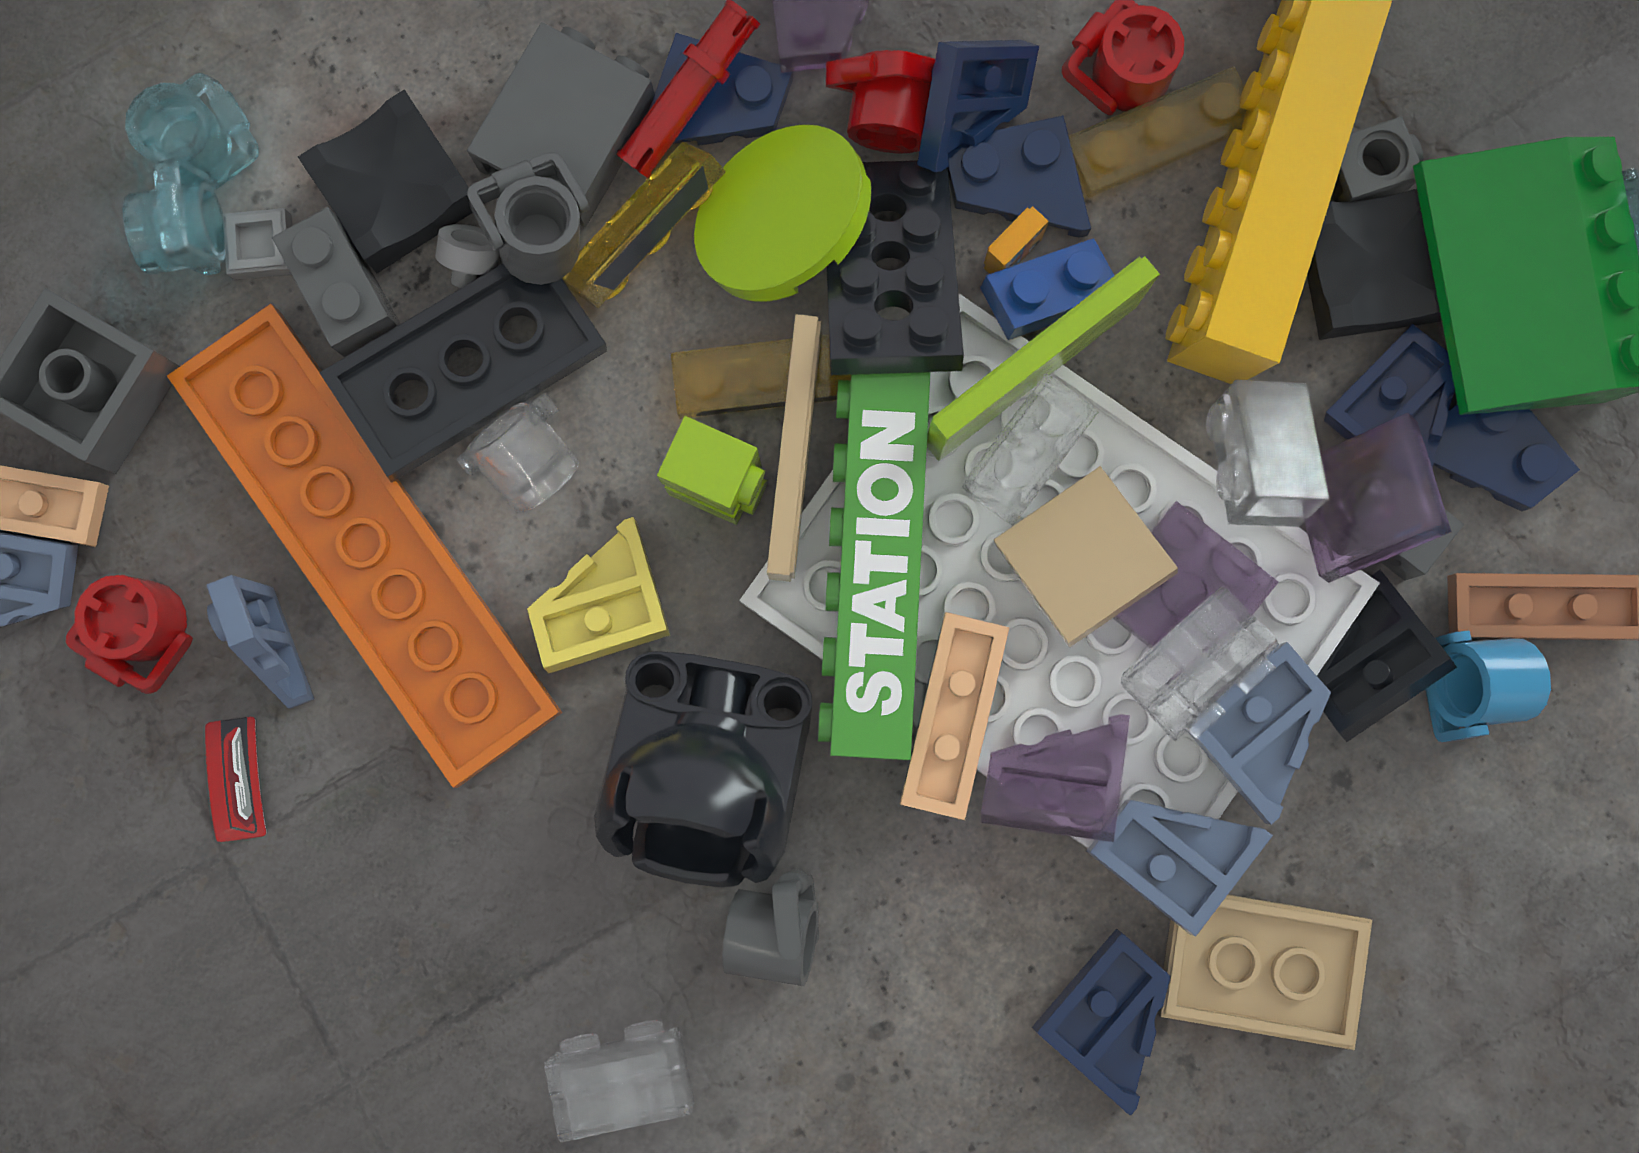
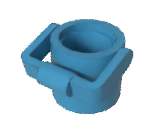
M1470 631L1454 632L1435 638L1457 667L1425 689L1433 732L1439 742L1490 735L1488 725L1528 721L1538 716L1547 705L1551 692L1550 671L1545 657L1534 644L1525 639L1518 638L1472 641Z

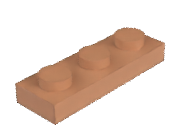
M1455 573L1447 576L1449 633L1470 631L1471 639L1518 638L1525 640L1639 641V575Z

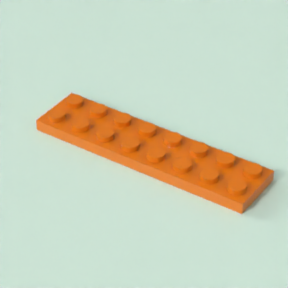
M269 304L168 374L167 377L453 788H458L562 714V711L400 481L397 479L392 483L390 482L319 373L322 370L279 309Z

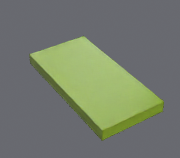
M1139 256L934 415L927 433V448L938 461L943 459L1137 308L1160 275L1146 256L1143 258Z

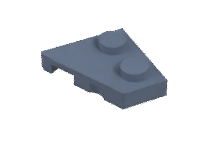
M234 575L207 584L213 602L207 606V615L216 636L223 642L227 641L229 648L287 708L291 709L314 700L274 587Z

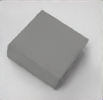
M285 208L223 214L226 274L233 280L292 275L272 239L276 234L292 226L291 214Z

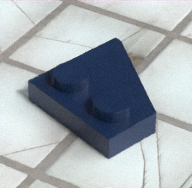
M1023 40L938 42L917 165L934 172L943 171L949 166L948 153L963 142L977 146L989 137L1000 123L1009 122L1027 109L1039 45Z
M1064 115L994 130L989 137L977 146L963 142L948 153V179L956 209L982 215L997 213L1002 215L1007 221L1014 222L1027 207L1030 209L1033 206L1049 221L1048 226L1069 230V236L1078 238L1088 236L1091 225Z
M1412 324L1326 411L1324 422L1393 478L1397 479L1403 476L1423 493L1430 482L1433 464L1455 392L1448 351Z
M1115 929L1032 1028L1131 1116L1137 1109L1140 1098L1136 1090L1145 1056L1150 1057L1156 1036L1155 1016L1164 1005L1171 976L1118 929Z

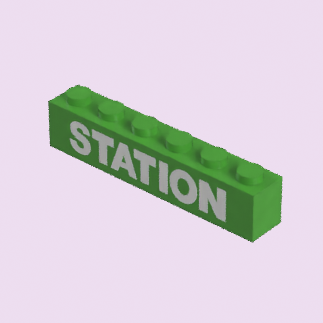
M931 372L851 375V380L838 379L836 418L849 419L848 444L835 443L833 482L845 483L844 508L831 507L829 546L842 547L841 573L827 572L825 611H838L837 638L824 637L822 676L835 677L833 703L820 702L818 742H831L830 756L911 760Z

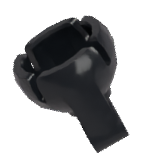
M649 651L638 655L630 662L626 670V692L594 814L596 838L603 849L614 857L628 856L632 853V862L636 868L655 876L687 884L734 887L739 885L744 878L754 883L767 880L775 870L786 849L806 740L810 728L812 694L808 686L797 677L756 665L675 652ZM652 685H661L670 690L666 695L660 697H648L641 693L646 687ZM775 708H787L792 710L797 716L788 721H778L767 713ZM637 820V828L634 837V826Z

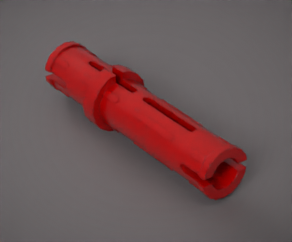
M726 0L725 6L697 45L689 43L683 52L687 57L622 149H619L616 153L617 156L647 179L651 177V172L717 82L722 85L730 76L726 69L754 30H757L761 25L753 16H747V11L732 0Z

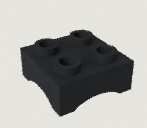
M405 89L385 101L374 114L355 128L332 140L317 144L298 156L300 162L342 223L362 258L376 273H379L437 236L440 228L456 224L472 214L467 195L468 185Z
M1417 189L1369 200L1330 202L1307 273L1319 340L1408 327L1412 324L1421 325L1441 322V313Z

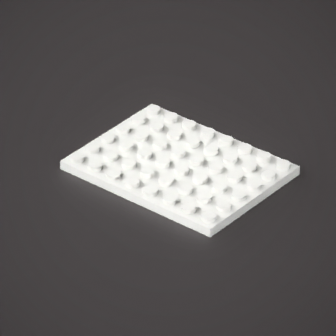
M959 294L964 352L963 370L930 373L928 430L934 415L1029 342L1022 336L1007 340L997 319L961 294ZM1062 365L940 461L927 448L913 725L918 727L944 613L948 612L1009 627V632L977 771L1087 849L1125 800L1139 801L1219 820L1238 791L1183 726L1281 643L1288 642L1317 676L1380 583ZM1101 466L1176 564L1178 573L1072 647H1069L996 547L994 539ZM833 470L802 512L795 579H792L791 582L769 580L767 561L739 600L740 603L821 660L823 659L824 637L837 638L838 611H825L827 572L841 573L842 547L829 546L831 507L844 508L845 483L833 482Z

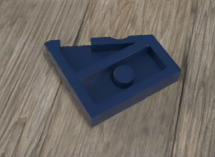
M679 33L675 34L651 107L687 57L683 54L689 43L696 46L699 42L698 39ZM738 52L726 69L730 76L722 85L717 82L672 144L697 141L698 146L720 143L731 136H741L747 139L764 136L775 131L793 81V69Z
M1458 403L1449 408L1447 422L1433 466L1450 473V479L1470 488L1485 489L1492 494L1494 499L1521 512L1533 508L1580 470L1530 409L1460 415Z

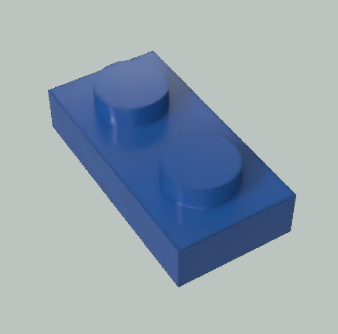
M1092 238L986 275L980 289L1007 340H1011L1052 325L1115 275L1095 239Z

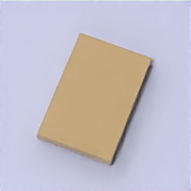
M1228 894L1196 937L1188 934L1170 920L1163 970L1171 977L1164 1005L1157 1014L1164 1018L1355 1050L1372 920L1359 916Z

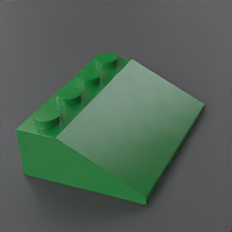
M1562 137L1425 160L1413 165L1459 414L1598 404L1639 393V254L1634 235V223L1630 215L1622 175V162L1618 155L1615 137Z

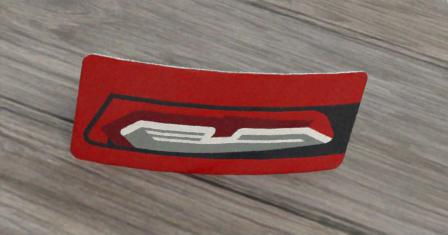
M244 717L208 722L205 725L206 765L216 840L225 842L263 837L267 831L258 774L256 720L254 717Z

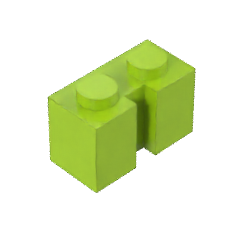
M685 415L657 474L660 482L665 485L664 488L668 495L735 525L738 524L743 511L751 515L754 514L768 480L763 479L765 470L762 469L757 447Z

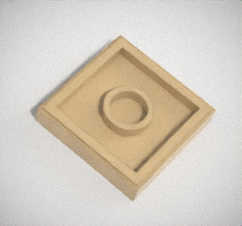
M1101 466L994 539L996 547L1069 647H1072L1178 573L1176 564Z

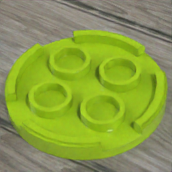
M818 125L789 126L754 140L725 164L708 187L709 189L701 201L695 221L694 244L696 254L708 275L726 292L735 297L749 301L765 302L786 298L799 293V285L817 275L833 260L839 264L845 258L865 225L871 202V182L865 173L864 165L859 155L843 136L829 128Z

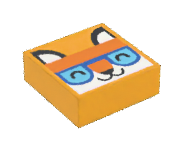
M1033 206L1030 209L1027 207L988 247L984 269L991 274L1019 264L1042 240L1049 221Z

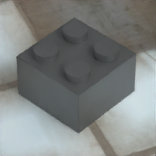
M44 288L0 358V413L82 461L117 474L171 387L172 383L167 375L180 366L54 292Z

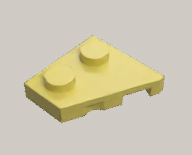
M634 517L623 520L616 527L618 533L592 557L586 554L568 571V575L563 583L557 587L549 588L527 608L543 668L548 673L670 636L638 524Z

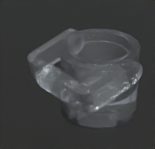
M546 392L535 398L531 403L530 401L521 402L499 415L473 439L467 450L457 457L460 466L470 476L480 470L516 513H524L550 498L572 477L580 461L546 422L548 418L559 411Z

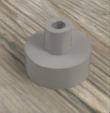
M452 224L439 229L435 258L443 266L452 269L450 282L454 286L462 288L476 280L477 275L486 274L498 266L499 250L494 251L482 228L471 225Z

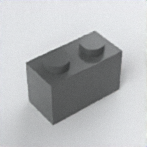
M329 207L272 237L330 346L340 355L346 357L400 325L369 265L362 258L342 223Z

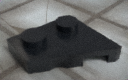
M1381 569L1371 576L1380 584L1317 675L1331 692L1323 712L1346 742L1457 668L1446 651Z

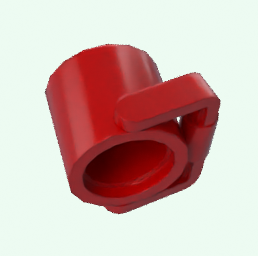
M1115 0L1103 13L1095 12L1074 38L1072 45L1075 49L1064 62L1062 75L1068 83L1107 115H1113L1116 109L1129 111L1144 104L1139 110L1142 111L1153 107L1157 98L1165 95L1184 55V36L1179 24L1168 12L1155 6L1138 5L1134 0ZM1098 49L1093 63L1091 79L1078 67L1086 57H1092Z
M882 50L826 62V87L853 93L847 127L848 137L861 146L880 152L896 154L918 152L922 139L935 58L908 51Z
M126 575L105 576L91 583L80 595L74 611L75 623L66 635L67 646L77 655L86 659V669L117 687L127 683L145 694L155 693L161 688L193 640V637L185 632L187 628V615L179 595L169 586ZM159 660L147 678L134 672L133 665L126 662Z

